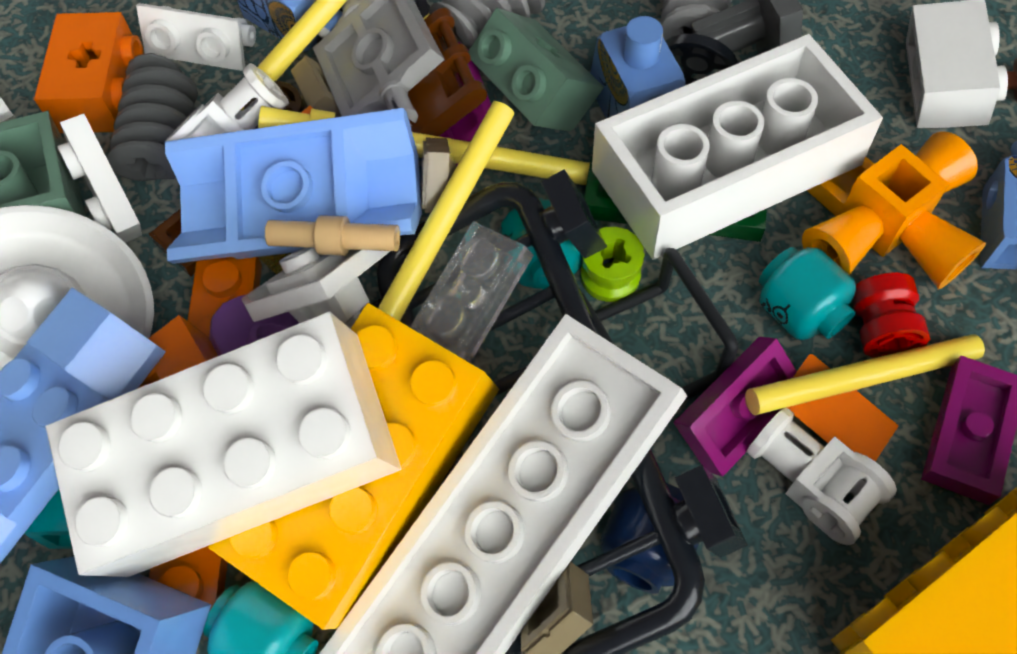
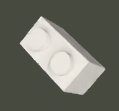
M985 0L912 5L906 49L917 128L935 129L989 125L996 101H1003L1005 99L1008 87L1007 69L1005 65L997 66L995 57L999 48V26L997 22H989Z

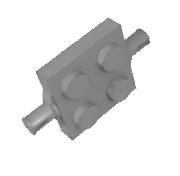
M347 0L341 7L343 10L342 16L333 30L313 47L341 116L404 108L408 119L416 123L418 114L408 97V91L445 59L415 1Z

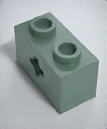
M497 7L468 51L472 62L533 126L570 132L577 126L604 88L538 21Z

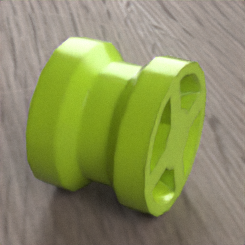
M616 226L603 227L599 230L607 244V248L586 259L582 256L581 282L587 293L597 300L616 302L633 294L638 289L645 257L644 248L638 237L629 230ZM614 258L612 263L603 265L604 260Z

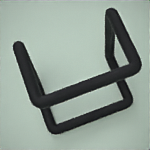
M668 248L663 255L657 283L594 311L582 291L581 293L600 336L614 344L601 321L664 293L670 285L674 268L725 346L718 366L713 373L681 387L687 395L686 399L705 391L733 363L738 351V341L680 253L674 248Z

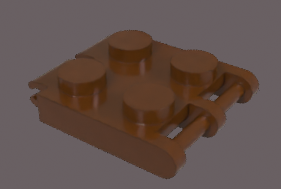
M446 8L437 9L424 19L445 60L408 91V97L418 114L416 123L409 120L412 125V132L440 136L482 104L487 98V92L483 83L474 80L468 66L471 59L470 54L464 44L458 43L452 30L455 20L450 10Z

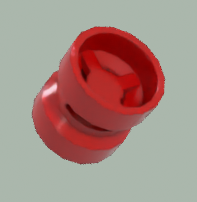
M900 272L883 273L871 276L856 284V293L852 299V305L855 315L863 318L864 325L860 329L859 334L864 354L870 357H881L926 346L930 341L925 317L916 313L915 305L919 301V295L914 277Z

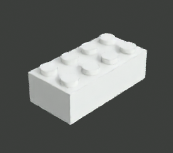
M807 34L595 123L592 171L652 260L663 256L668 248H681L861 166L883 117L811 35Z
M330 311L45 426L78 575L130 577L402 470L359 337Z

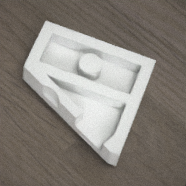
M85 114L60 122L67 142L58 145V151L73 180L84 177L94 197L84 201L93 220L112 230L125 243L142 236L140 223Z

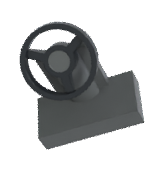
M746 0L691 23L692 34L676 35L665 42L670 51L675 48H679L682 51L681 64L684 67L682 72L685 78V85L699 80L691 78L694 73L708 74L713 69L723 70L738 64L734 52L756 43V50L759 54H762L802 37L803 8L798 0Z

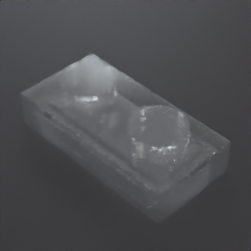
M473 221L410 328L471 363L534 255L525 245Z

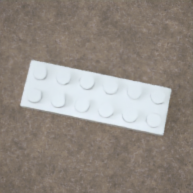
M565 314L319 654H505L687 398L684 390Z

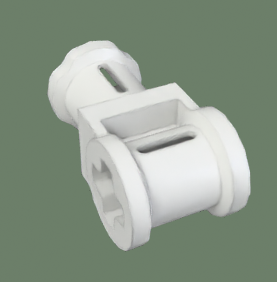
M249 63L243 69L245 77L224 97L217 93L205 105L201 104L173 131L166 141L255 129L258 125L261 106L284 109L289 104V101L279 86L264 71ZM255 97L256 99L242 111L241 109Z
M784 408L780 410L751 443L747 453L754 459L762 456L793 482L785 494L803 509L805 515L812 523L834 541L845 545L854 544L860 537L861 529L859 525L878 503H888L895 496L897 491L895 482L889 473L877 462L861 453L853 452L835 436L824 447L793 421L794 413L790 409ZM849 492L853 493L854 497L847 504L843 501V499Z

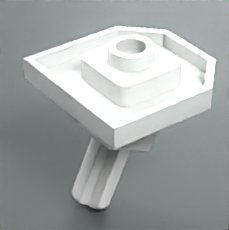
M302 248L281 259L279 263L283 271L248 293L241 300L253 322L289 312L299 323H302L330 311L351 329L361 311L370 302L358 276L390 251L349 249L346 256L319 255L315 248Z

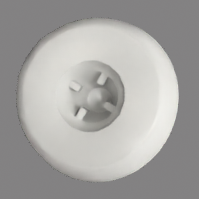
M33 205L0 208V371L17 356L27 344L26 342L71 288H74L102 306L146 338L150 337L154 318V299L151 285L141 262L121 238L96 221L59 208Z

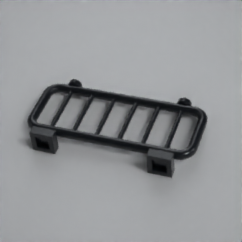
M565 169L541 181L551 203V206L546 209L543 208L541 201L531 189L517 182H500L468 197L447 237L502 207H512L518 212L527 234L416 293L400 322L420 333L412 309L532 245L549 286L439 345L452 352L554 298L563 317L567 314L600 335L560 244L570 240L585 259L607 248V244L584 196ZM425 222L417 226L415 234L400 236L398 251H390L380 259L377 269V281L382 299ZM382 299L376 300L371 305L378 308ZM528 365L495 381L494 383L499 388L496 396L511 389ZM650 448L631 477L654 530L577 566L591 576L661 544L673 572V590L662 603L576 640L561 654H625L675 632L692 619L702 602L705 579L701 561L694 545L704 542L706 549L719 557H724L748 546L717 478L703 465L675 477L684 500L675 504ZM462 450L443 479L444 481L463 456ZM521 632L505 654H521Z

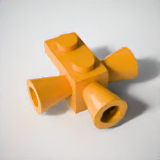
M940 131L932 134L915 155L900 144L875 164L865 157L861 166L808 189L807 191L832 212L835 217L805 230L802 235L803 249L807 247L821 249L850 275L871 248L881 257H884L903 242L937 289H942L966 269L986 245V242L932 214L944 193L970 182L976 176L978 163L973 150L959 136L950 132Z

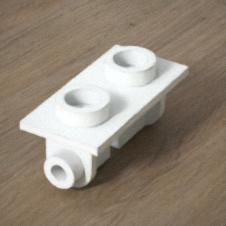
M142 3L136 5L145 54L153 53L168 59L243 71L245 68L243 47H252L254 45L256 29L253 25H248L244 18H230L173 9L169 6H154Z

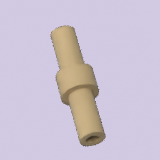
M319 215L316 222L268 220L265 226V241L268 246L315 248L319 255L346 256L349 249L398 251L400 246V228L398 225L350 223L347 216Z

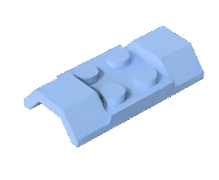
M404 108L165 142V155L180 185L181 233L167 248V261L172 264L234 257L235 259L293 253L303 248L268 246L265 241V226L268 220L316 222L319 215L347 216L350 223L398 225L400 236L415 234L422 215L418 153L408 115Z
M74 288L67 292L26 342L27 344L17 356L0 371V564L59 489L45 426L136 390L166 353L165 350Z

